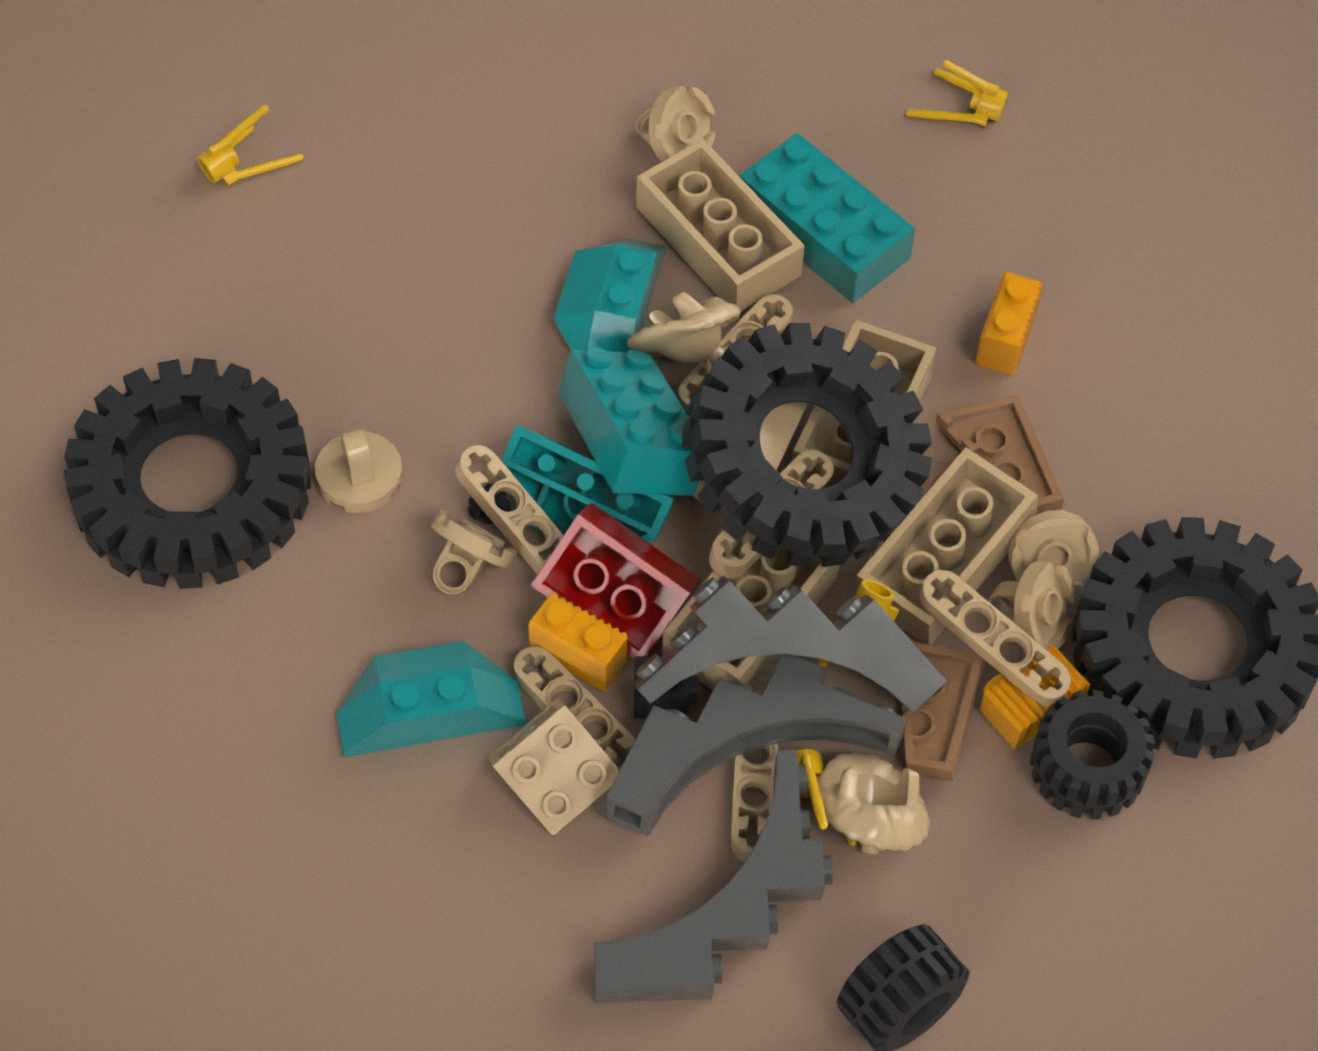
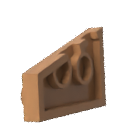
M1018 394L937 413L936 424L961 452L965 447L1038 495L1036 515L1045 511L1062 509L1063 495Z
M913 642L947 682L914 712L902 704V717L906 718L904 741L907 768L916 771L920 775L953 781L985 666V660L977 653Z

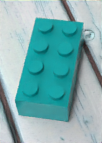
M798 132L739 175L750 189L805 245L803 262L851 303L856 302L911 258L915 227Z
M590 348L588 350L571 349L558 394L612 492L695 496L699 481L690 482L684 462L693 449L682 447L683 426L689 417L651 355L639 350L612 352L601 348Z

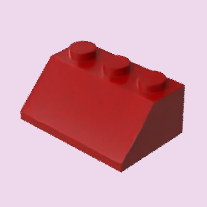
M591 502L577 515L531 586L546 597L557 593L558 598L565 597L566 603L572 602L573 607L580 606L581 611L588 610L589 616L595 615L596 620L603 619L604 624L611 623L612 629L618 628L619 633L626 632L627 654L635 659V656H647L663 635V631L679 613L701 579Z

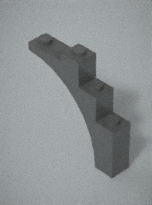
M722 576L718 581L714 577L710 578L693 594L696 601L690 608L702 621L696 626L689 623L680 629L671 639V643L674 646L661 658L655 654L644 662L637 670L636 674L639 678L633 684L651 704L680 681L713 665L747 656L791 654L821 658L856 670L883 686L905 707L914 712L940 689L947 680L879 604L866 594L861 599L854 596L844 603L836 613L839 619L832 624L804 591L796 585L790 590L782 587L775 592L765 603V607L768 610L761 615L733 583L725 576Z
M783 654L763 695L755 693L746 684L740 682L731 683L719 678L697 723L691 721L687 715L678 710H664L654 705L606 797V818L649 836L667 807L693 781L726 760L752 749L782 742L831 740L860 744L895 755L902 741L906 718L899 716L893 709L887 706H874L857 699L852 693L843 688L825 686L827 668L820 666L812 658Z
M796 749L777 750L774 764L773 800L768 820L751 855L723 889L701 908L667 927L631 939L594 943L595 1003L712 999L714 984H722L721 954H712V951L767 949L770 934L778 933L777 905H768V902L822 899L825 885H832L831 856H823L822 840L803 841V839H810L809 811L800 810L799 793H807L806 765H797Z

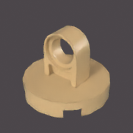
M673 86L664 90L655 100L653 107L642 113L637 120L636 130L647 144L652 147L657 158L663 162L702 139L712 147L715 140V131H710L709 116H715L714 108L707 95L698 88Z
M363 429L343 433L333 438L320 450L315 462L317 488L324 500L329 504L332 501L337 505L344 506L345 511L350 513L371 512L387 505L391 501V495L397 490L398 485L399 487L401 486L403 481L401 456L394 444L379 434L363 431Z
M439 509L431 527L446 538L448 542L433 569V580L437 588L450 595L460 594L469 590L486 561L502 568L508 569L517 554L514 548H504L502 551L501 549L505 541L469 520L463 519L459 525L450 520L453 515L451 512ZM451 561L460 562L466 570V579L458 587L448 585L443 578V569Z
M1064 510L1045 511L1030 517L1017 528L1009 543L1008 561L1018 582L1023 572L1033 562L1050 561L1053 564L1063 565L1071 575L1074 590L1077 591L1083 586L1082 580L1089 575L1093 565L1099 559L1100 549L1091 527L1080 516Z
M1050 561L1033 562L1023 572L1019 582H1001L988 599V602L1046 650L1051 645L1059 649L1066 642L1072 629L1073 619H1066L1068 602L1075 603V590L1072 577L1063 565L1053 564ZM1001 598H1006L1014 603V609L1008 606L1004 601H1002Z

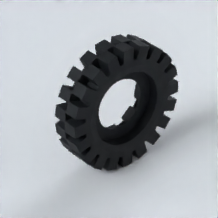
M788 323L781 335L774 324L756 329L749 340L744 336L727 347L721 358H717L692 396L686 414L690 417L683 426L682 447L693 449L684 461L690 482L704 480L706 483L697 497L707 512L711 514L724 508L729 515L720 527L738 541L748 530L756 535L752 551L772 560L780 548L787 549V564L809 567L817 556H820L823 567L844 564L852 554L856 559H859L874 551L882 541H886L917 505L924 492L921 486L929 478L932 462L931 457L923 455L932 444L928 423H913L924 410L914 390L900 395L895 392L905 377L891 362L878 371L874 370L870 364L876 356L877 350L859 339L852 350L848 352L843 349L845 332L827 326L823 327L816 339H812L810 323ZM803 402L816 405L832 414L844 427L852 447L851 466L846 476L837 484L824 489H806L782 479L783 477L765 459L760 444L762 423L773 409L786 403Z
M194 358L191 374L183 375L179 359L158 362L160 379L154 381L149 379L143 368L123 376L126 393L121 394L111 385L94 398L98 414L86 409L83 410L74 425L77 439L68 438L64 458L68 468L64 470L66 488L79 529L85 533L88 545L99 558L108 554L111 568L127 577H130L139 568L143 583L165 587L169 574H176L180 589L202 588L203 572L213 570L217 583L221 584L239 578L236 563L244 560L252 570L270 560L269 543L272 542L283 548L295 533L293 518L303 519L309 503L307 489H311V471L303 426H299L298 414L289 400L286 398L280 401L278 388L264 377H261L256 383L252 384L250 370L233 363L229 364L223 376H219L217 363L214 359ZM193 434L214 438L229 448L237 462L238 473L236 482L230 493L211 508L196 513L195 511H167L154 504L145 494L141 485L142 467L150 453L163 442L178 436Z
M1181 517L1176 532H1172L1166 519L1146 524L1141 539L1133 531H1130L1116 540L1112 553L1104 551L1093 565L1090 578L1086 579L1073 622L1072 641L1076 642L1073 658L1076 669L1080 674L1088 673L1086 681L1090 684L1089 696H1092L1093 690L1103 691V697L1112 699L1113 694L1123 698L1122 705L1128 707L1130 704H1133L1139 710L1137 718H1146L1150 728L1147 734L1154 735V749L1159 750L1165 737L1175 740L1174 755L1197 759L1202 745H1209L1213 759L1236 756L1242 742L1251 752L1270 743L1275 730L1283 734L1296 721L1300 710L1304 709L1317 682L1318 614L1315 613L1318 609V593L1312 582L1297 585L1303 569L1288 554L1275 563L1269 559L1275 546L1273 542L1257 533L1254 534L1247 545L1237 542L1241 529L1239 525L1219 520L1215 533L1212 535L1205 534L1204 518ZM1185 596L1205 597L1221 603L1237 616L1244 627L1247 636V652L1243 662L1229 675L1206 681L1193 680L1167 668L1157 658L1149 641V624L1155 612L1165 603Z

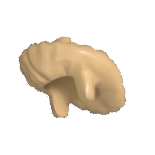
M681 292L674 296L672 301L680 314L679 320H672L662 311L654 310L648 316L652 326L641 329L640 332L632 335L627 341L630 349L643 351L650 354L653 358L667 357L676 362L696 363L708 358L714 364L717 358H721L725 352L719 345L721 328L728 326L730 322L738 320L741 312L738 306L728 303L721 298L713 297L698 303L688 293Z
M856 751L849 754H838L826 765L825 770L817 779L827 822L833 825L837 831L845 833L847 838L858 840L862 844V852L879 854L880 851L886 849L891 851H907L912 847L919 846L927 838L930 819L924 800L919 794V774L916 771L904 768L903 772L895 770L891 763L880 759L874 754L865 755Z

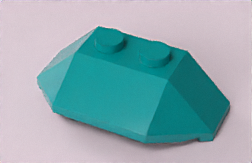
M623 238L575 251L554 314V323L570 350H588L590 348H601L612 352H628L633 350L628 347L627 341L632 335L640 332L643 327L666 246Z
M516 425L501 458L502 463L563 535H565L577 515L592 502L650 543L658 539L675 501L673 497L662 494L613 493L592 456L520 425ZM512 496V498H513V500H514V503H515V505H516V507H517L516 500H515L514 496ZM529 525V527L543 533L539 527Z
M465 641L374 656L336 713L344 757L526 725L518 681Z

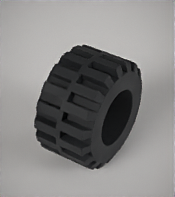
M1093 690L1092 696H1086L1084 691H1078L1073 693L1071 701L1064 696L1056 701L1055 708L1049 707L1045 712L1043 720L1040 722L1030 756V765L1034 766L1031 775L1034 783H1041L1039 790L1041 795L1045 799L1050 796L1055 799L1053 806L1058 810L1062 811L1064 807L1072 809L1071 816L1081 818L1083 812L1090 813L1091 820L1101 819L1104 811L1112 817L1120 813L1122 805L1129 808L1134 803L1136 796L1140 795L1154 759L1155 753L1152 752L1155 745L1154 735L1147 734L1150 725L1146 718H1137L1139 710L1133 704H1130L1128 707L1121 704L1122 697L1113 694L1112 699L1103 697V691ZM1077 743L1098 745L1112 756L1115 764L1106 767L1087 765L1079 761L1071 753L1069 746Z
M921 924L901 931L871 952L850 974L839 993L836 1004L838 1009L874 1051H893L921 1036L948 1012L962 994L970 972L929 925Z

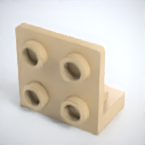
M559 698L554 700L487 757L495 770L552 835L557 834L612 787L620 771Z

